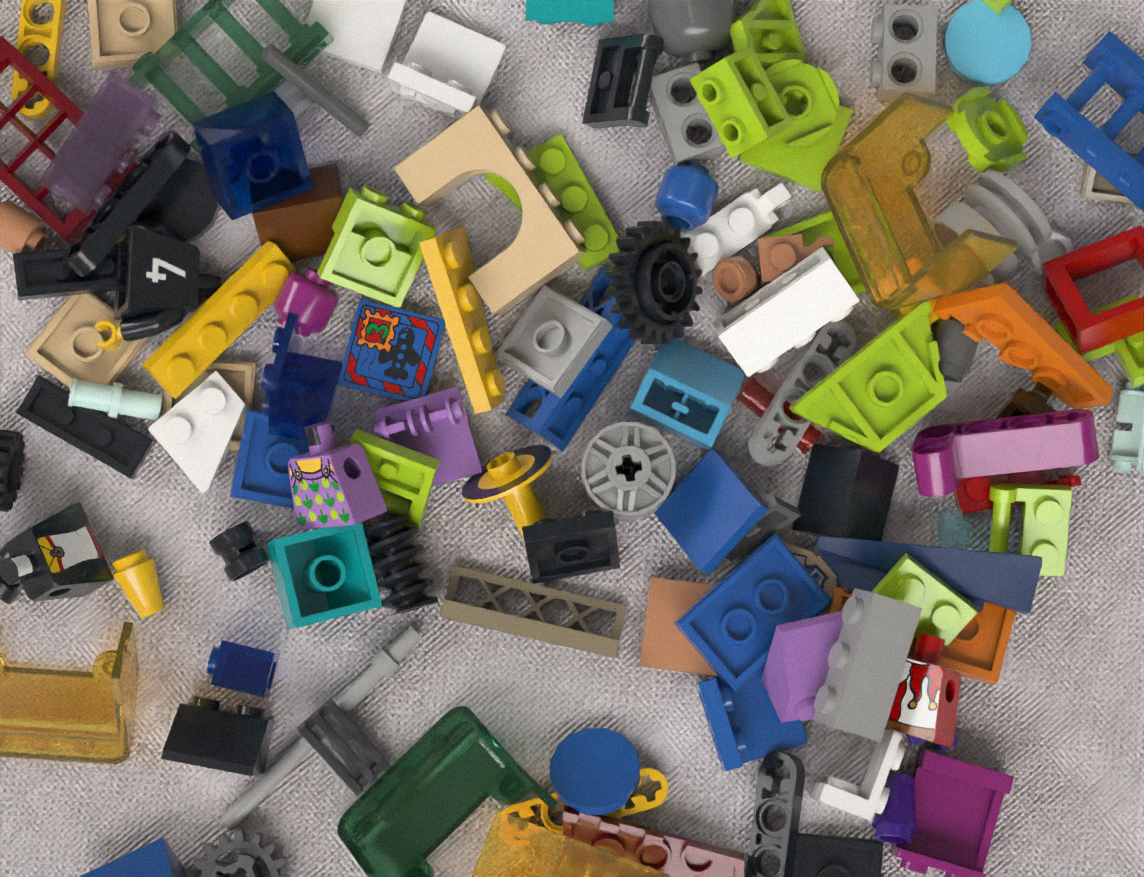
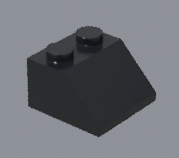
M194 696L193 704H179L162 751L161 759L248 776L264 773L275 721L274 719L264 718L265 709L238 704L237 712L219 709L220 700Z

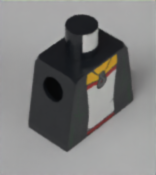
M80 502L41 521L7 542L6 549L10 557L4 558L0 563V574L3 580L9 585L21 582L28 598L34 602L84 597L114 580Z

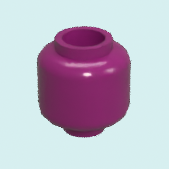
M308 268L306 274L300 272L290 273L273 306L275 312L280 316L277 321L279 324L305 337H309L311 332L320 333L326 328L339 302L338 293L330 287L331 282L321 279L317 274L318 270Z

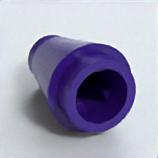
M902 774L888 775L885 787L890 788L889 797L882 814L876 813L872 823V827L876 829L875 838L877 840L896 845L911 844L912 835L917 833L914 778Z

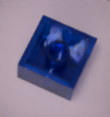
M275 91L192 122L213 196L231 220L238 219L313 189L294 113Z

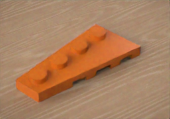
M1006 282L938 298L933 313L944 320L952 316L965 325L962 333L975 342H979L984 338L1000 349L998 358L1011 367L1016 366L1032 371L1031 380L1034 383L1040 382L1051 389L1053 396L1073 410L1108 405L1110 403L1114 389Z
M836 587L832 596L833 602L830 604L827 614L843 611L846 601L852 594H846L842 588ZM984 602V608L971 619L949 645H944L938 666L958 672L961 676L991 685L998 683L1016 612ZM913 638L907 656L909 658L912 657L917 639Z

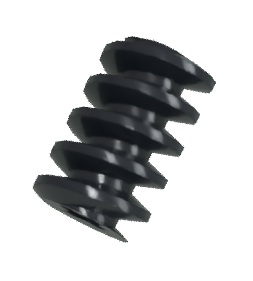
M411 516L379 523L364 530L366 539L377 541L368 549L370 556L381 557V560L373 565L374 574L386 575L385 578L377 583L379 591L391 593L381 601L382 608L395 609V612L390 616L420 609L438 602L437 596L423 595V591L433 584V579L419 578L418 576L429 565L425 561H414L413 557L421 552L424 546L423 544L409 543V539L419 532L418 527L404 525V522Z

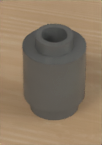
M952 316L948 320L940 319L938 321L933 341H937L940 355L938 367L940 373L944 376V380L961 383L964 374L970 373L979 342H975L962 333L965 325Z

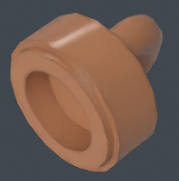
M732 256L721 260L714 268V286L717 293L723 299L729 302H737L759 291V278L747 259L741 256Z

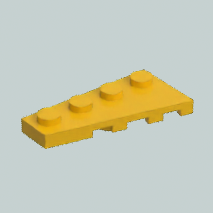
M460 226L419 242L474 412L477 414L491 410L505 401V383L501 372L497 368L481 296L468 278L475 272L465 226Z

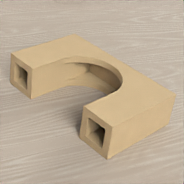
M478 105L394 167V170L416 202L427 207L432 206L467 179L479 174H499L514 187L522 206V223L518 235L506 250L468 277L491 312L503 315L588 253L581 244L586 238L579 226L572 218L565 221L556 208L561 204L557 194L547 182L540 185L531 172L536 165L530 155L521 145L515 148L506 134L511 131V128L496 109L490 112L488 109Z

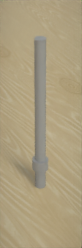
M410 625L386 650L381 648L369 660L372 665L335 701L338 706L348 714L384 677L389 679L401 667L399 662L423 637ZM331 712L324 717L333 728L339 723ZM317 724L311 729L320 740L326 736ZM301 735L219 818L220 821L232 831L314 748Z

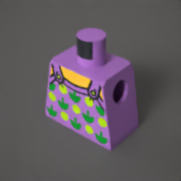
M330 421L305 427L304 431L310 451L290 458L287 464L298 530L356 525L387 512L385 502L363 446L359 443L336 445Z

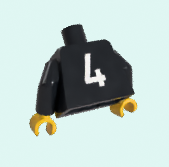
M134 220L116 242L118 248L114 319L122 321L119 326H115L107 320L97 322L94 330L97 332L112 330V336L108 341L98 342L96 345L105 351H113L120 346L122 338L126 342L149 338L181 324L184 317L197 307L198 297L209 299L221 287V275L219 273L200 271L199 248L196 245L187 243L182 235L164 221Z

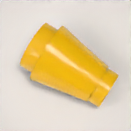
M145 548L112 562L115 573L112 575L135 610L138 611L140 618L147 617L166 608L162 600L163 596L154 557L149 558Z

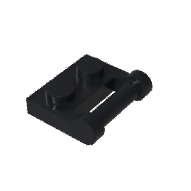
M637 34L599 39L582 124L595 129L620 126L647 127L650 112L646 108L657 55L662 54L663 38L651 34ZM635 70H636L635 78H634V83H633V88H632V93H631V98H630V103H628L629 95H630V90H631V85H632V80H633V75H634V72H635Z

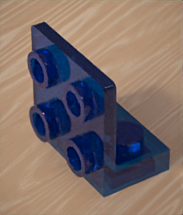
M289 312L285 327H277L272 346V353L276 354L274 364L266 363L263 371L261 389L265 390L266 393L262 414L269 416V434L307 441L304 431L305 427L329 421L338 389L342 362L299 354L298 314Z

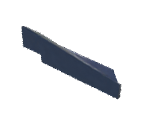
M818 536L812 549L816 557L820 556L836 575V582L846 594H852L854 588L872 592L907 552L974 604L978 612L984 608V602L1015 612L1029 614L1042 567V557L830 536Z

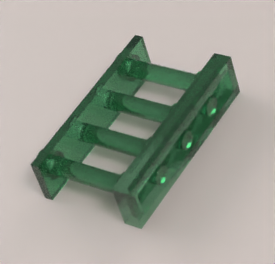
M209 0L155 54L152 51L144 54L132 67L135 73L128 79L133 86L142 91L151 83L195 128L193 134L196 138L189 145L202 158L207 160L214 157L265 107L269 96L282 83L287 81L285 77L260 58L261 52L264 49L262 45L227 10L236 0ZM255 0L290 36L288 42L291 46L283 54L303 70L335 40L318 21L312 26L308 23L303 25L280 0ZM214 22L258 67L257 73L260 76L248 88L245 85L239 86L196 41ZM182 53L227 98L225 104L228 107L216 119L213 115L207 117L164 71Z

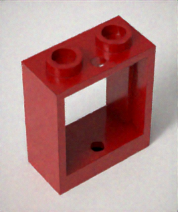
M1142 226L1042 263V289L1080 355L1144 331V296L1093 316L1074 284L1077 280L1137 258L1144 270V229Z

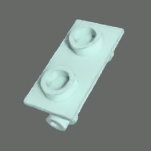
M1127 382L1125 390L1120 391L1116 421L1118 423L1133 424L1132 432L1115 430L1110 461L1114 462L1113 470L1131 473L1132 465H1136V470L1144 476V385L1133 388L1131 382Z

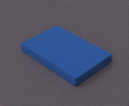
M773 533L677 618L673 624L731 691H736L766 664L777 625L817 617L833 600L776 533Z

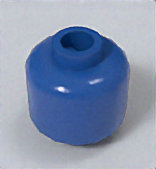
M686 162L684 166H673L664 174L656 196L655 207L661 214L662 221H669L670 227L679 226L682 231H691L694 227L701 226L709 220L719 187L716 181L709 175V170L699 163Z

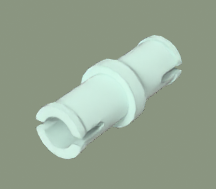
M73 378L68 406L107 412V417L117 418V415L120 414L156 422L160 413L162 394L123 388V383L113 382V386Z

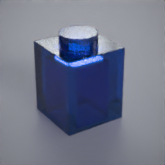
M222 640L220 648L213 647L208 661L207 673L213 675L211 685L260 697H269L280 653Z

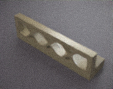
M453 565L446 598L443 599L439 617L616 658L627 605ZM460 577L478 580L488 597L474 606L455 602ZM486 582L504 587L492 593ZM511 588L523 591L532 606L517 616L504 613L496 600L498 596ZM530 593L547 597L536 604ZM553 599H560L567 602L575 617L561 626L553 625L546 621L539 608ZM492 601L497 611L481 607ZM573 603L590 606V608L579 614ZM597 609L615 612L616 617L611 638L592 634L582 618ZM535 611L541 622L524 617ZM578 621L585 632L568 627Z

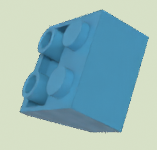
M673 338V343L661 344L630 407L629 415L709 452L746 374L742 369L677 338Z

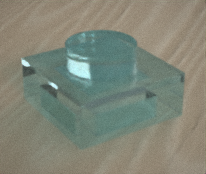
M944 509L938 512V547L956 549L969 547L970 523L969 520H963V510Z

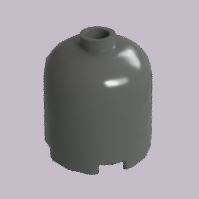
M648 0L655 35L664 39L663 51L668 55L677 58H688L689 64L695 62L705 64L715 60V52L725 49L733 42L730 28L737 18L735 0Z

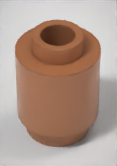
M9 200L0 201V247L12 254L42 251L48 240V233L45 232V221Z

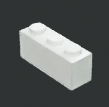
M821 247L713 322V326L718 337L747 377L755 372L763 373L772 368L778 362L779 356L793 346L794 348H799L807 344L816 335V330L829 321L837 322L845 318L853 310V305L860 300L828 253Z

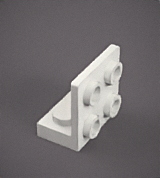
M427 12L403 64L394 63L389 73L388 81L393 92L459 120L478 105L481 106L506 48L503 43L432 12Z
M885 729L881 742H877L861 787L829 776L827 784L815 780L810 798L872 821L874 812L881 815L890 793V788L884 787L890 769L898 770L905 753L906 745L900 743L903 733Z

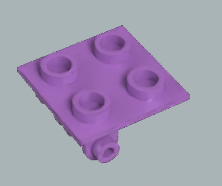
M459 387L373 411L377 423L373 425L375 436L441 460L433 486L483 472Z

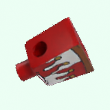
M919 632L912 657H907L886 728L952 748L961 675L958 672L938 666L945 640Z

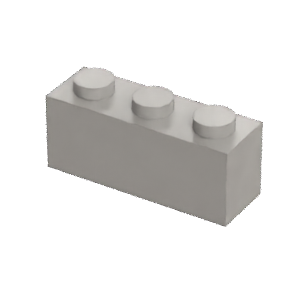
M854 588L852 596L848 598L843 607V625L838 641L833 644L829 652L828 664L830 667L824 686L818 690L815 697L814 708L816 712L813 721L881 742L922 608L874 592Z

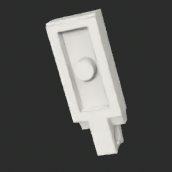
M782 182L764 195H761L757 188L749 193H744L711 216L707 223L695 227L682 236L690 237L691 239L687 252L698 253L694 266L695 269L702 270V275L698 278L699 280L714 271L718 262L737 255L757 241L758 238L770 232L772 226L779 222V218L774 212L789 203L792 197Z

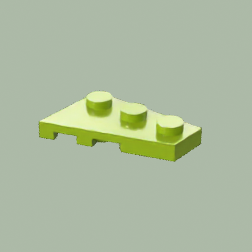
M562 134L528 151L527 153L536 165L531 172L540 185L547 182L561 201V204L556 208L564 220L567 221L572 218L586 238L581 244L588 254L576 261V263L587 272L609 260L610 253H620L616 244V239L619 236ZM493 173L484 175L485 179L495 189L503 193L522 212L520 198L514 187L505 178Z

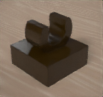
M1037 382L1032 391L1029 392L1019 387L1003 405L996 418L1057 412L1046 404L1053 391L1040 382Z

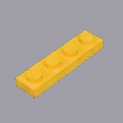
M267 241L141 365L170 396L176 399L276 300L287 276L292 272L298 271L276 244Z

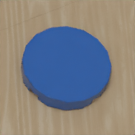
M586 728L569 735L557 746L550 760L551 784L557 798L563 804L566 803L570 807L575 808V811L584 815H605L620 809L629 801V796L634 790H637L640 783L639 757L633 744L620 733L606 728Z

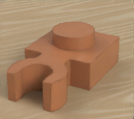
M802 234L758 238L757 251L761 285L771 283L821 247H833L834 239L821 237L815 240L811 246L803 247Z

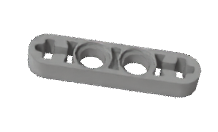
M844 320L837 322L829 321L816 330L814 338L806 344L748 441L749 451L757 463L763 466H774L787 459L793 453L811 421L803 417L800 420L790 419L783 410L784 400L792 398L797 401L814 387V385L806 380L804 375L806 364L817 366L821 370L824 379L851 357L857 344V335L848 322ZM835 333L839 337L837 339L839 347L831 351L828 356L821 354L827 350L832 341L830 335ZM780 428L784 432L778 436L774 443L777 450L771 453L766 449L769 443L766 438L773 435Z

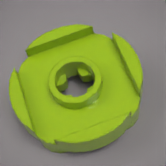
M788 59L777 62L765 70L783 106L787 103L786 96L789 94H793L796 100L803 98L806 101V105L801 108L800 115L787 112L793 125L768 139L770 144L776 149L800 150L811 147L825 138L834 125L839 107V94L833 79L820 67L817 66L815 68L811 64L803 63V60Z
M984 87L971 88L954 102L953 109L946 114V123L957 134L960 142L968 152L967 156L970 164L977 171L985 172L987 169H993L999 172H1007L1027 157L1028 151L1023 152L1022 146L1028 141L1026 128L1018 113L1005 99L997 103L987 96L992 92L991 90Z

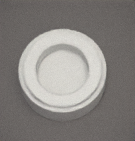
M1052 230V236L1040 246L1035 244L1036 251L1027 257L1031 268L1042 275L1043 262L1074 251L1073 245L1065 234Z

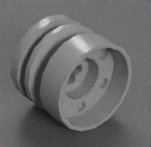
M987 169L977 178V185L971 184L964 190L968 205L955 200L931 221L933 233L949 256L973 279L986 287L1002 283L1018 268V260L1014 253L1027 258L1036 251L1035 244L1040 246L1052 236L1051 226L1046 216L1030 196L1010 178L993 169Z
M618 422L603 428L589 441L582 457L581 485L587 500L599 512L612 511L614 520L637 521L652 515L666 501L676 479V459L669 442L656 429L640 422ZM630 459L632 466H640L641 470L635 473L634 481H626L625 475L616 474L615 470L621 468L622 460Z

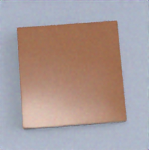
M651 577L639 666L719 677L673 624L677 618L710 590L714 584Z

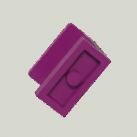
M920 749L912 778L915 779L917 833L912 835L911 844H893L890 854L902 858L900 867L922 874L927 873L929 866L945 871L944 877H986L983 869L1004 793L1010 794L1014 777Z

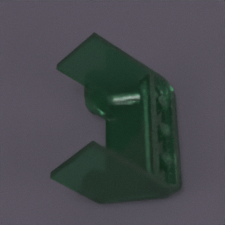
M458 706L445 713L344 812L339 820L337 833L368 877H434V869L426 858L490 795L499 804L510 805L521 800L531 789L552 810L559 803L475 713L466 706Z

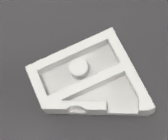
M215 371L151 425L148 430L204 495H207L214 485V477L223 457L225 458L232 443L231 438L236 427L240 425L247 405L220 373Z

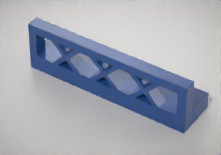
M603 268L600 269L579 301V304L605 318L613 326L561 399L528 379L505 414L513 421L535 432L550 445L562 452L636 341L629 339L630 329H620L618 327L622 314H611L610 310L616 303L615 297H611L610 301L600 305L599 299L608 285H613L612 280L606 277L607 270ZM542 397V404L534 417L531 419L524 414L532 401Z

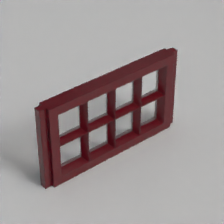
M1 35L0 74L11 65L30 85L8 108L0 101V130L10 122L30 142L8 164H5L0 159V180L71 245L138 163ZM39 92L59 112L35 134L16 114ZM67 118L87 139L64 161L44 141ZM96 145L116 165L92 188L72 168ZM38 148L58 169L34 191L15 171ZM67 175L87 195L63 218L43 198Z

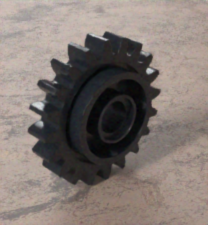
M667 220L637 222V226L627 227L626 237L616 239L620 253L609 254L610 260L615 264L614 270L606 272V277L612 280L613 287L606 291V295L615 297L616 303L610 310L611 314H622L618 327L620 329H630L629 339L640 340L643 345L673 343V338L684 337L683 327L693 326V320L689 311L700 310L699 305L694 301L696 295L703 293V289L697 286V278L702 275V270L695 269L694 266L698 253L687 252L691 242L690 237L680 238L681 228L679 226L670 227Z

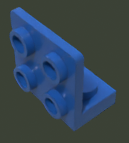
M765 665L736 691H731L719 677L695 683L722 770L725 772L742 767L743 763L766 757L772 753L805 745L808 741L802 721L798 719L781 723L761 681Z

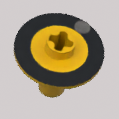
M533 445L495 457L482 467V473L472 475L462 489L464 499L469 503H484L502 498L524 539L523 526L533 525L539 520L548 519L530 482L541 475L552 462L553 454L551 449L544 445Z

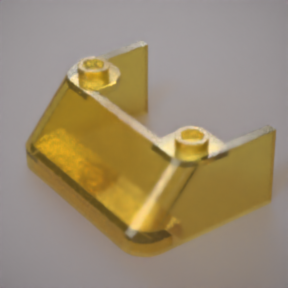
M905 91L826 164L821 176L822 191L869 300L873 305L889 310H898L964 292L1019 248L1015 240L968 228L942 251L940 250L913 189L924 180L931 165V155L924 140L955 112L951 105Z
M124 622L117 650L105 651L96 656L92 669L93 672L7 667L4 654L0 650V757L99 764H118L128 759L133 742L139 662L133 622Z

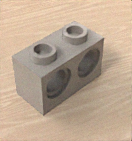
M884 4L879 18L873 17L871 44H878V61H871L869 81L870 87H877V101L929 103L932 99L936 87L938 6ZM897 24H904L912 30L914 38L901 40L895 36L892 27ZM894 67H904L910 71L913 80L909 83H900L893 78L891 69Z
M698 62L652 78L649 99L674 166H684L686 162L699 163L726 152L725 145L721 142L718 132L704 106L700 103L697 93L689 80L701 72ZM685 86L694 92L695 98L689 103H679L672 97L671 92L677 87ZM692 127H702L708 131L710 140L704 144H695L688 139L686 132Z

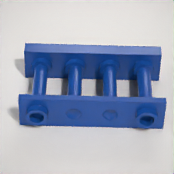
M1109 31L1082 62L1092 70L1066 100L1054 92L1034 115V118L1043 125L1050 135L1062 141L1144 212V146L1132 158L1113 141L1139 111L1144 115V60ZM1106 82L1125 101L1104 125L1098 129L1079 111Z

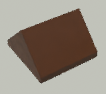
M337 164L250 180L252 215L261 247L267 241L276 244L290 262L324 256L335 234L332 225L344 201Z

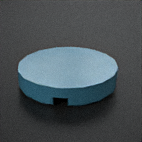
M973 0L960 7L948 22L942 40L943 50L948 59L947 63L953 73L966 83L981 87L994 86L1014 78L1027 62L1032 46L1030 27L1017 9L1009 5L1003 12L997 15L982 0Z

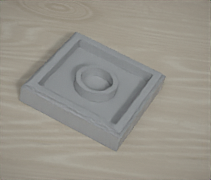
M544 284L494 356L503 364L561 399L613 326L605 318Z

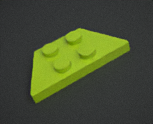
M920 300L789 406L790 410L870 451L881 452L947 398L944 376L940 373L938 367L940 360L938 344L932 338L928 314L932 313L927 300Z

